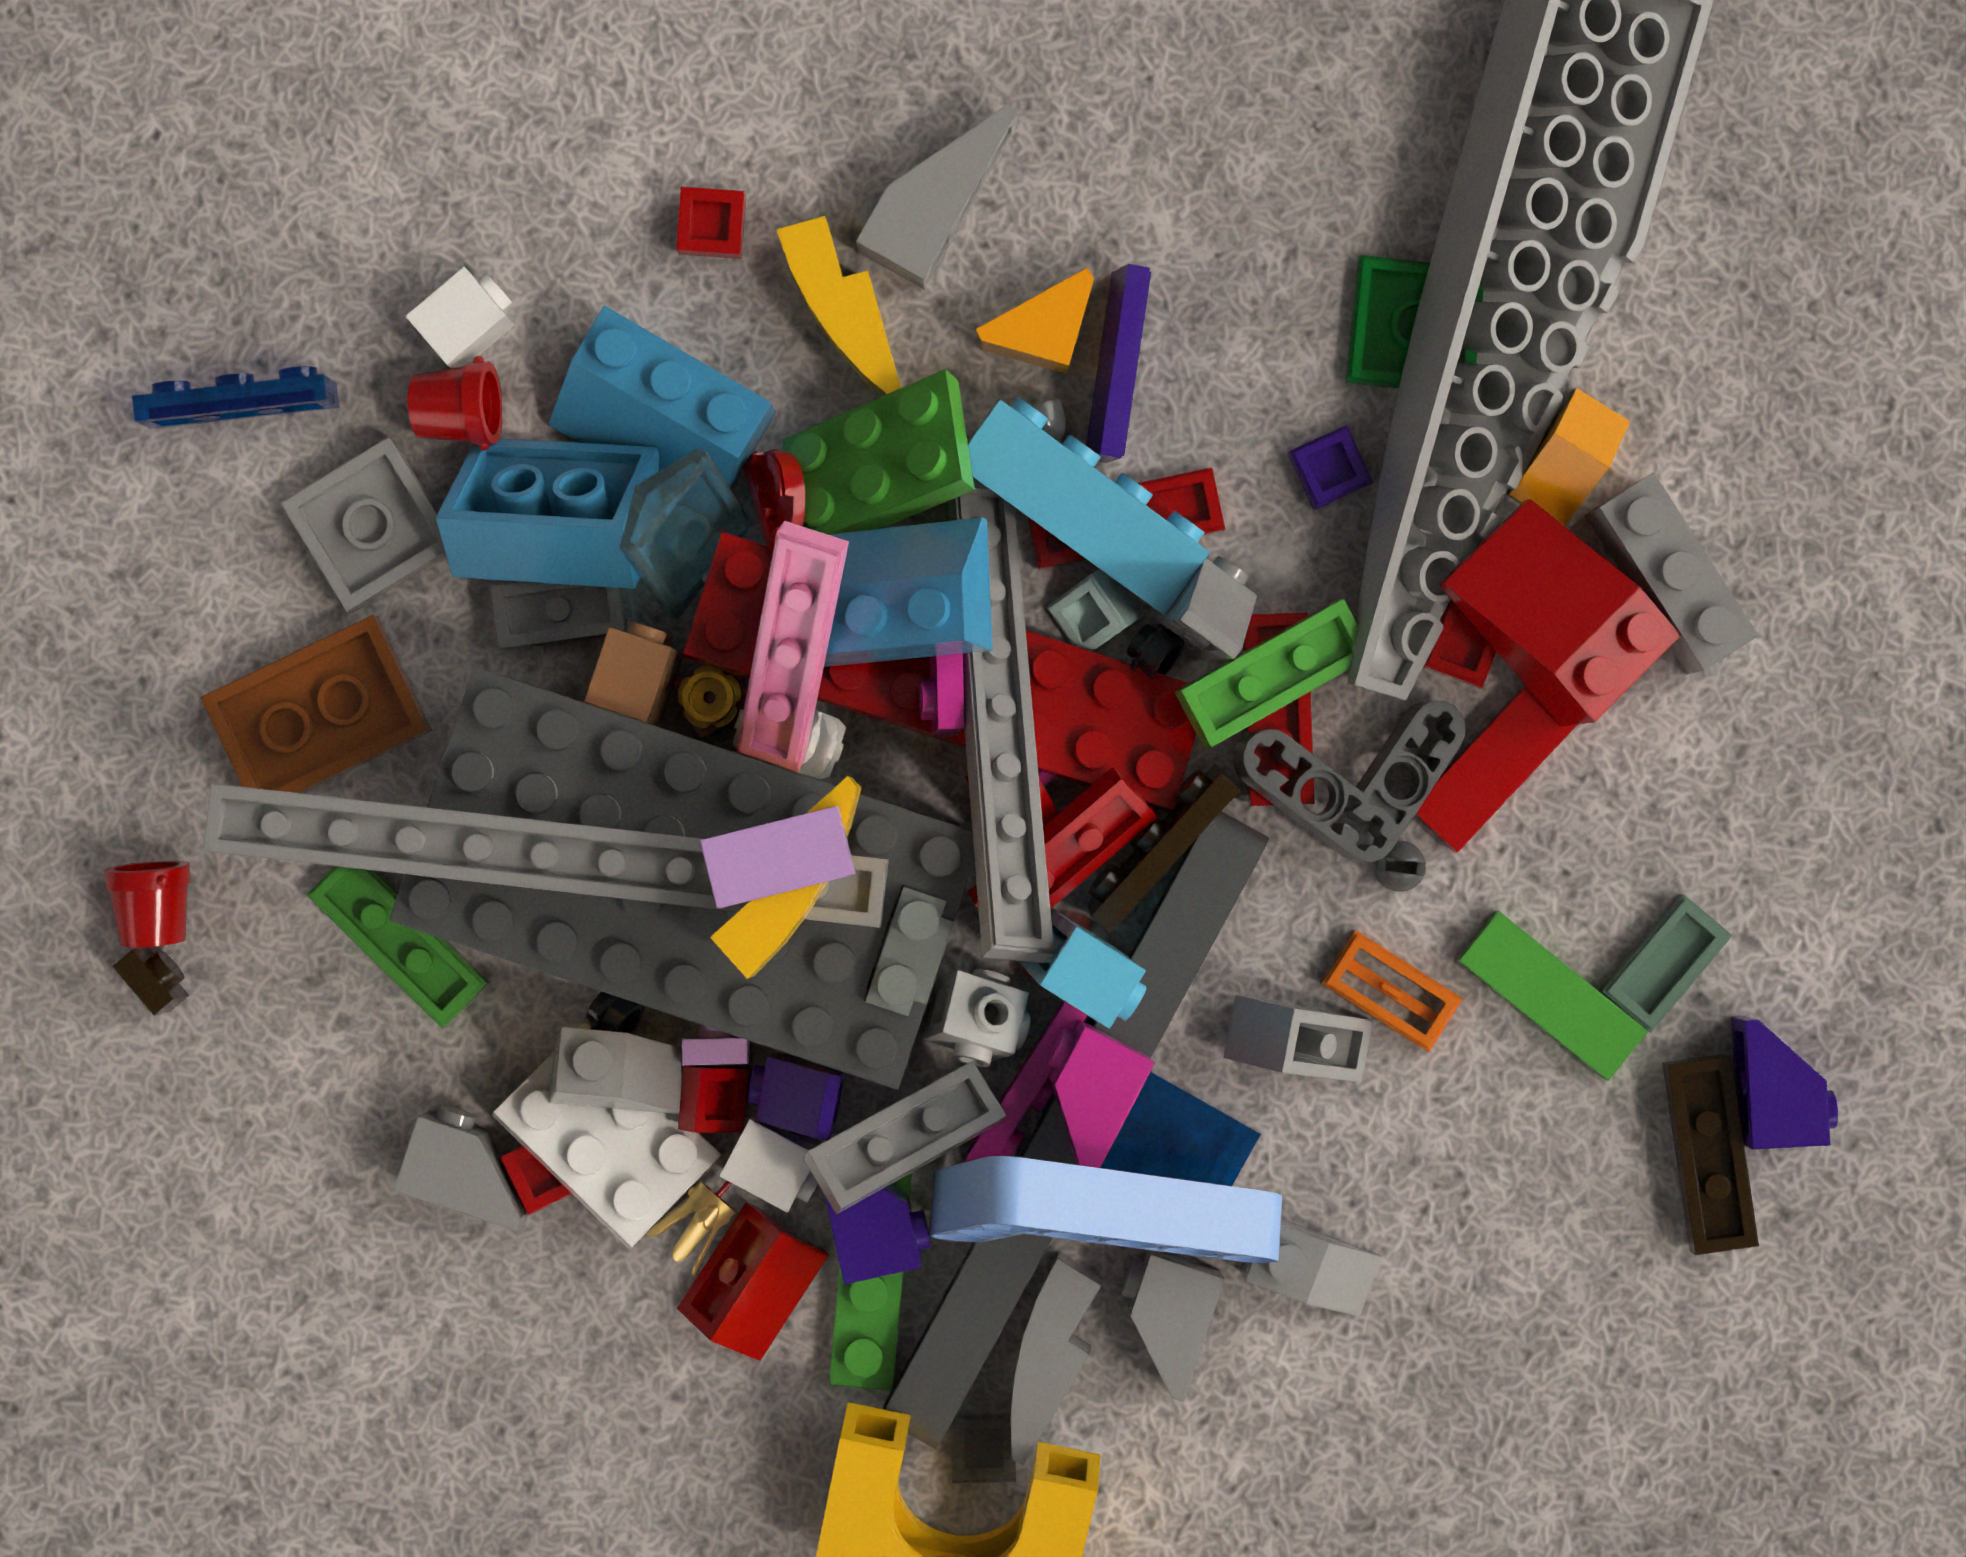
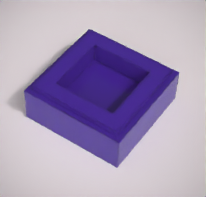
M1347 425L1287 453L1313 510H1317L1373 483Z

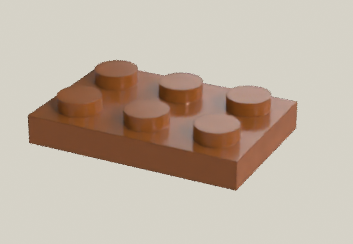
M371 615L200 697L242 787L303 793L433 731L384 627L376 615Z

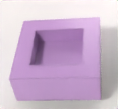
M698 1025V1037L682 1039V1065L748 1064L752 1061L751 1041L704 1025Z

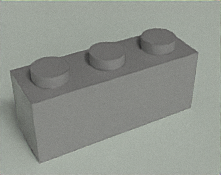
M1655 473L1635 482L1585 514L1620 571L1641 587L1681 635L1670 648L1687 674L1705 671L1759 636Z

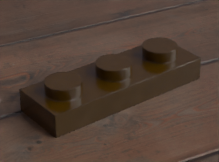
M1215 763L1206 773H1203L1200 769L1194 771L1176 791L1174 798L1179 803L1175 806L1174 811L1170 812L1162 821L1159 818L1155 819L1134 837L1131 846L1136 850L1120 868L1114 864L1109 865L1091 884L1088 893L1092 898L1087 903L1090 916L1111 933L1240 792L1235 781Z
M1719 1054L1663 1062L1662 1066L1690 1252L1694 1255H1702L1759 1246L1731 1055Z

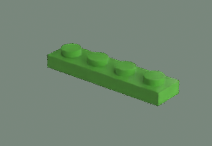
M912 1173L891 1184L909 1195V1198L911 1194ZM839 1268L829 1385L893 1391L904 1272L844 1285L841 1268Z

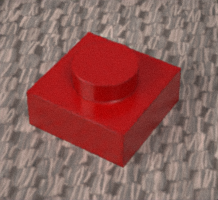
M681 186L676 245L678 254L742 259L746 209L745 191Z
M684 1065L678 1129L693 1133L743 1132L749 1069L736 1066Z
M524 1146L500 1157L499 1161L526 1217L573 1195Z

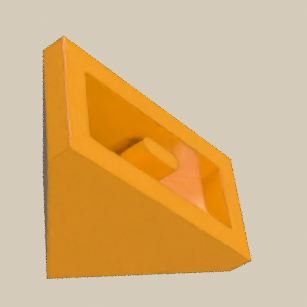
M1089 268L1083 269L976 328L975 339L981 350L1068 374L1094 281Z
M1576 388L1537 448L1516 490H1511L1508 496L1520 504L1527 499L1533 500L1565 526L1610 468L1630 421Z

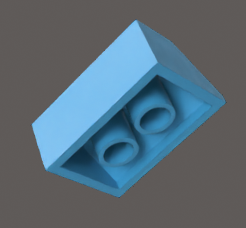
M604 305L571 360L548 426L577 443L658 447L660 459L657 489L713 521L743 471L744 463L754 452L774 418L776 411L770 401Z
M499 438L497 443L489 445L487 450L482 451L478 445L473 444L436 516L452 577L635 589L653 548L660 459L658 447Z
M981 517L830 534L831 536L849 541L824 667L993 651L987 519Z

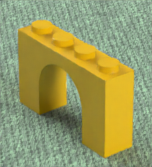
M851 1402L847 1403L816 1557L1083 1556L1098 1494L1101 1454L1038 1441L1025 1497L1017 1513L1001 1527L984 1534L970 1536L948 1534L928 1526L917 1518L906 1505L900 1491L899 1474L911 1415Z

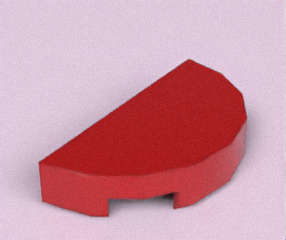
M770 449L766 452L755 451L743 465L745 477L771 557L773 556L777 531L783 522L787 521L803 526L805 517V485L802 469L793 454L780 449Z

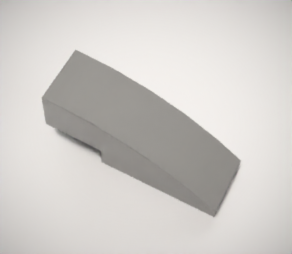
M1060 1251L1037 1296L1023 1335L1014 1376L1010 1419L1012 1459L1022 1466L1089 1358L1092 1345L1074 1335L1073 1332L1099 1291L1103 1277Z

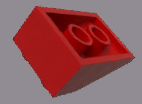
M1531 499L1524 500L1439 584L1561 727L1596 722L1681 636L1641 587Z

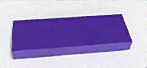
M1126 264L1111 273L1086 446L1101 457L1098 461L1101 463L1121 459L1125 455L1151 278L1149 267Z

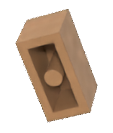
M629 621L626 632L609 627L584 702L660 727L674 686L673 680L677 677L683 659L682 653L670 647L673 637L663 631L633 621Z

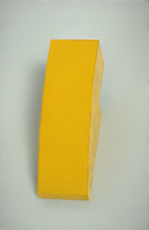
M826 216L776 229L793 279L813 318L835 350L860 378L880 396L900 389V382L868 270L843 277Z
M847 776L807 813L839 806L846 836L848 837L861 786L852 777ZM827 882L752 900L710 938L747 979L754 977L788 942L812 910Z

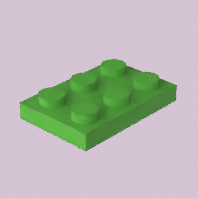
M946 369L782 440L783 450L793 454L802 469L805 485V517L803 527L830 535L882 529L975 490L959 382Z

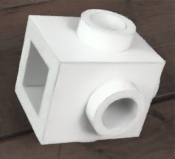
M976 969L973 971V974L957 970L937 980L923 1040L954 1049L952 1057L957 1061L965 1064L974 1061L976 1066L989 1067L991 1061L1014 1055L1015 1050L1020 1049L1025 1042L1030 1027V1014L1025 1012L1029 992L1010 987L1011 979L1009 977L989 970Z

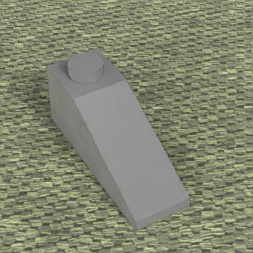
M1005 105L888 184L879 201L870 196L860 210L852 229L860 234L856 240L858 253L925 290L1017 126L1018 111Z
M1217 556L1213 563L1205 559L1165 616L1158 612L1152 622L1157 626L1161 624L1166 629H1170L1171 632L1184 640L1185 646L1202 658L1235 659L1243 647L1257 595L1244 586L1249 576L1237 566L1221 556Z

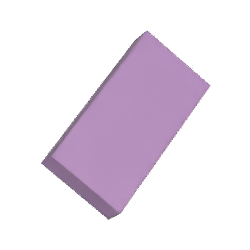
M839 806L700 840L717 909L856 874Z

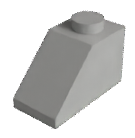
M1235 995L1232 1016L1228 1023V1036L1223 1058L1281 1073L1362 1083L1374 1020L1273 1000Z
M561 1027L555 1039L549 1103L678 1114L683 1074L682 1048L629 1033Z
M440 1105L437 1113L428 1111L418 1116L393 1190L514 1231L525 1224L527 1217L499 1161L501 1154L490 1132L474 1126L476 1116L467 1111L446 1105Z
M1281 1219L1279 1262H1242L1239 1271L1246 1282L1308 1305L1360 1316L1381 1260V1255Z
M1146 1250L1143 1261L1132 1258L1123 1282L1121 1295L1130 1298L1128 1304L1130 1316L1171 1398L1184 1402L1225 1279L1218 1269L1166 1252Z

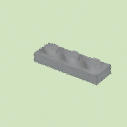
M971 1061L807 1151L803 1158L837 1215L998 1125L1006 1117V1114L974 1061Z

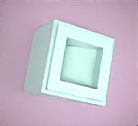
M1101 569L1090 574L1046 606L1071 645L1092 652L1143 617V613L1125 587Z

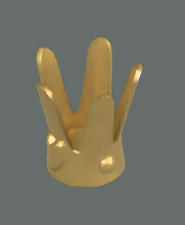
M698 1180L695 1186L689 1188L688 1196L685 1200L657 1221L646 1232V1235L650 1237L660 1235L695 1211L696 1213L672 1250V1258L674 1261L680 1262L691 1254L710 1231L693 1266L692 1274L694 1276L717 1230L722 1225L728 1224L730 1218L737 1213L721 1198L732 1184L729 1181H726L715 1193L705 1183Z

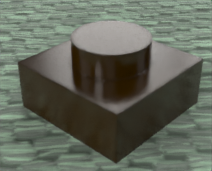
M149 947L133 949L112 966L153 1016L171 1012L189 997V994L179 984L185 978L183 972L174 960L161 950L153 953Z

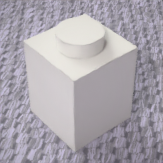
M462 267L406 315V318L450 368L466 366V364L472 362L476 356L481 355L515 326L503 311L512 304V301L488 273L477 281L465 267Z
M754 1113L734 1147L720 1177L788 1213L795 1198L808 1203L818 1184L803 1158L807 1151L816 1146L783 1128L756 1121L757 1114Z

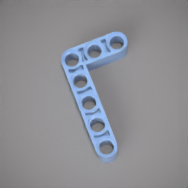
M989 1156L934 1171L929 1236L936 1239L958 1242H986L1028 1234L1238 1262L1276 1263L1279 1262L1282 1195L1268 1191L1030 1158Z

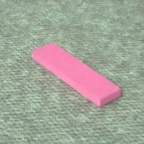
M784 521L778 529L739 733L737 753L797 773L803 765L807 753L849 541Z

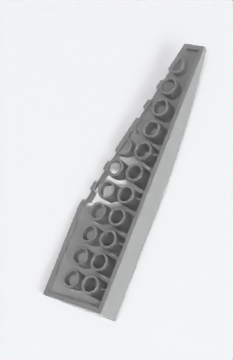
M1504 0L1433 250L1402 372L1366 552L1356 617L1359 631L1356 645L1352 646L1354 654L1349 669L1348 684L1402 700H1406L1443 630L1440 618L1451 599L1439 584L1480 544L1481 540H1485L1496 529L1501 519L1496 514L1498 507L1507 490H1516L1563 400L1560 389L1569 371L1572 368H1580L1591 347L1585 341L1600 313L1609 312L1620 291L1614 285L1623 262L1634 263L1645 243L1714 0ZM1481 286L1484 289L1483 301L1475 302L1478 288ZM1465 348L1477 353L1476 363H1463Z

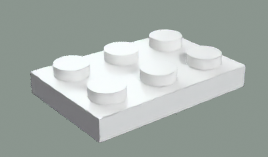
M584 1021L578 1028L589 1029L590 1026ZM553 1052L493 1112L492 1116L630 1250L721 1154L700 1133L679 1130V1113L669 1114L549 1103Z

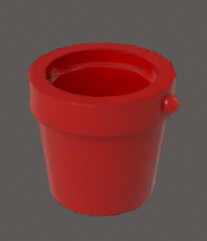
M476 356L473 362H469L466 366L415 374L411 377L407 393V406L411 428L416 437L420 439L471 442L474 445H478L482 451L487 450L489 445H494L499 441L503 424L502 391L498 373L490 361H484L483 357Z
M138 862L104 869L105 889L110 893L120 946L128 948L156 947L176 944L186 940L188 884L191 883L189 862Z

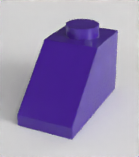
M1732 1016L1734 1078L1744 1146L1753 1150L1830 1146V1129H1835L1838 1124V1105L1834 1092L1827 1090V1080L1760 1020L1746 1016Z
M772 1052L767 1057L766 1066L754 1065L748 1103L759 1104L756 1121L827 1141L836 1127L845 1072L800 1057Z
M890 1184L837 1215L825 1196L844 1285L921 1268L923 1259L921 1250L932 1248L924 1209L912 1212L909 1195Z

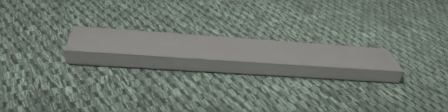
M973 478L975 490L947 501L948 521L983 517L987 519L993 651L963 653L964 730L982 957L1045 963L1054 955L1015 507L980 481Z

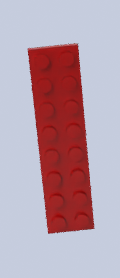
M725 532L721 533L682 655L683 658L750 679L772 561L767 546ZM1026 630L1038 771L1090 787L1114 767L1152 808L1168 813L1174 811L1177 802L1174 795L1182 785L1196 737V732L1174 693L1175 690L1188 684V682L1157 673V676L1152 680L1139 667L1133 671L1129 663ZM929 657L824 667L817 701L931 737V720H920L919 684L920 681H930ZM965 730L957 737H933L966 748Z

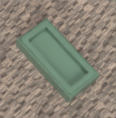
M1679 894L1598 991L1651 1033L1733 935L1686 895Z

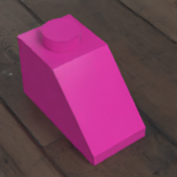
M1078 1020L1073 1032L1065 1028L1060 1032L1049 1052L1046 1063L1054 1067L1049 1079L1076 1165L1100 1168L1155 1062L1146 1054Z

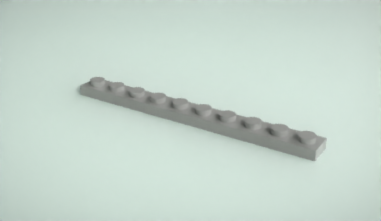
M211 783L203 845V851L717 909L700 842L703 838ZM851 855L856 874L828 881L805 919L880 928L889 859ZM750 901L720 908L719 910L739 912Z

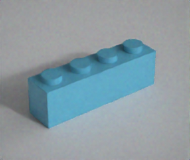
M1017 396L1011 406L998 399L968 441L973 477L1165 616L1211 553L1198 544L1205 532L1175 510H1173L1167 520L1146 506L1153 494L1124 473H1121L1117 480L1113 482L1099 472L1094 466L1101 457L1072 435H1069L1063 444L1042 430L1049 419Z
M1051 908L1054 955L1045 963L1018 962L1040 986L1110 1029L1117 1016L1126 1021L1135 1011L1145 994L1147 986L1139 981L1146 970L1111 944L1054 908Z

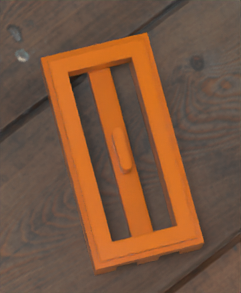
M1354 929L1348 937L1345 946L1334 959L1333 965L1320 981L1328 989L1427 1052H1430L1463 1000L1459 995ZM1358 950L1365 951L1442 1000L1444 1003L1438 1013L1354 960L1353 958ZM1346 970L1429 1022L1430 1025L1426 1032L1423 1034L1340 981Z

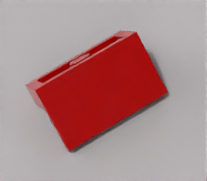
M745 1202L677 1307V1310L710 1341L761 1361L828 1258L829 1253L817 1245L790 1234L764 1210Z

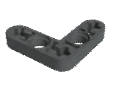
M1422 701L1412 705L1404 713L1356 787L1290 736L1279 730L1263 729L1246 733L1235 746L1233 765L1236 774L1244 783L1338 854L1351 861L1375 862L1384 858L1393 849L1460 748L1465 737V722L1461 712L1454 705L1446 701ZM1440 717L1437 729L1443 734L1441 740L1427 741L1417 756L1403 750L1404 746L1406 748L1420 747L1427 737L1429 730L1422 724L1424 718ZM1273 745L1274 749L1270 757L1283 769H1296L1298 763L1301 766L1288 779L1273 769L1258 772L1256 768L1259 765L1260 759L1253 753L1255 748ZM1421 758L1427 759V764ZM1398 762L1405 765L1412 776V787L1409 793L1399 800L1387 792L1384 784L1387 770ZM1313 777L1322 780L1329 791V801L1326 808L1315 815L1308 812L1300 800V792L1303 785ZM1283 784H1285L1284 787H1283V790H1282V792H1281V791H1280V786H1282ZM1341 814L1355 822H1369L1371 820L1372 823L1369 826L1368 832L1375 838L1373 844H1359L1356 846L1355 844L1359 838L1358 832L1345 822L1334 821Z

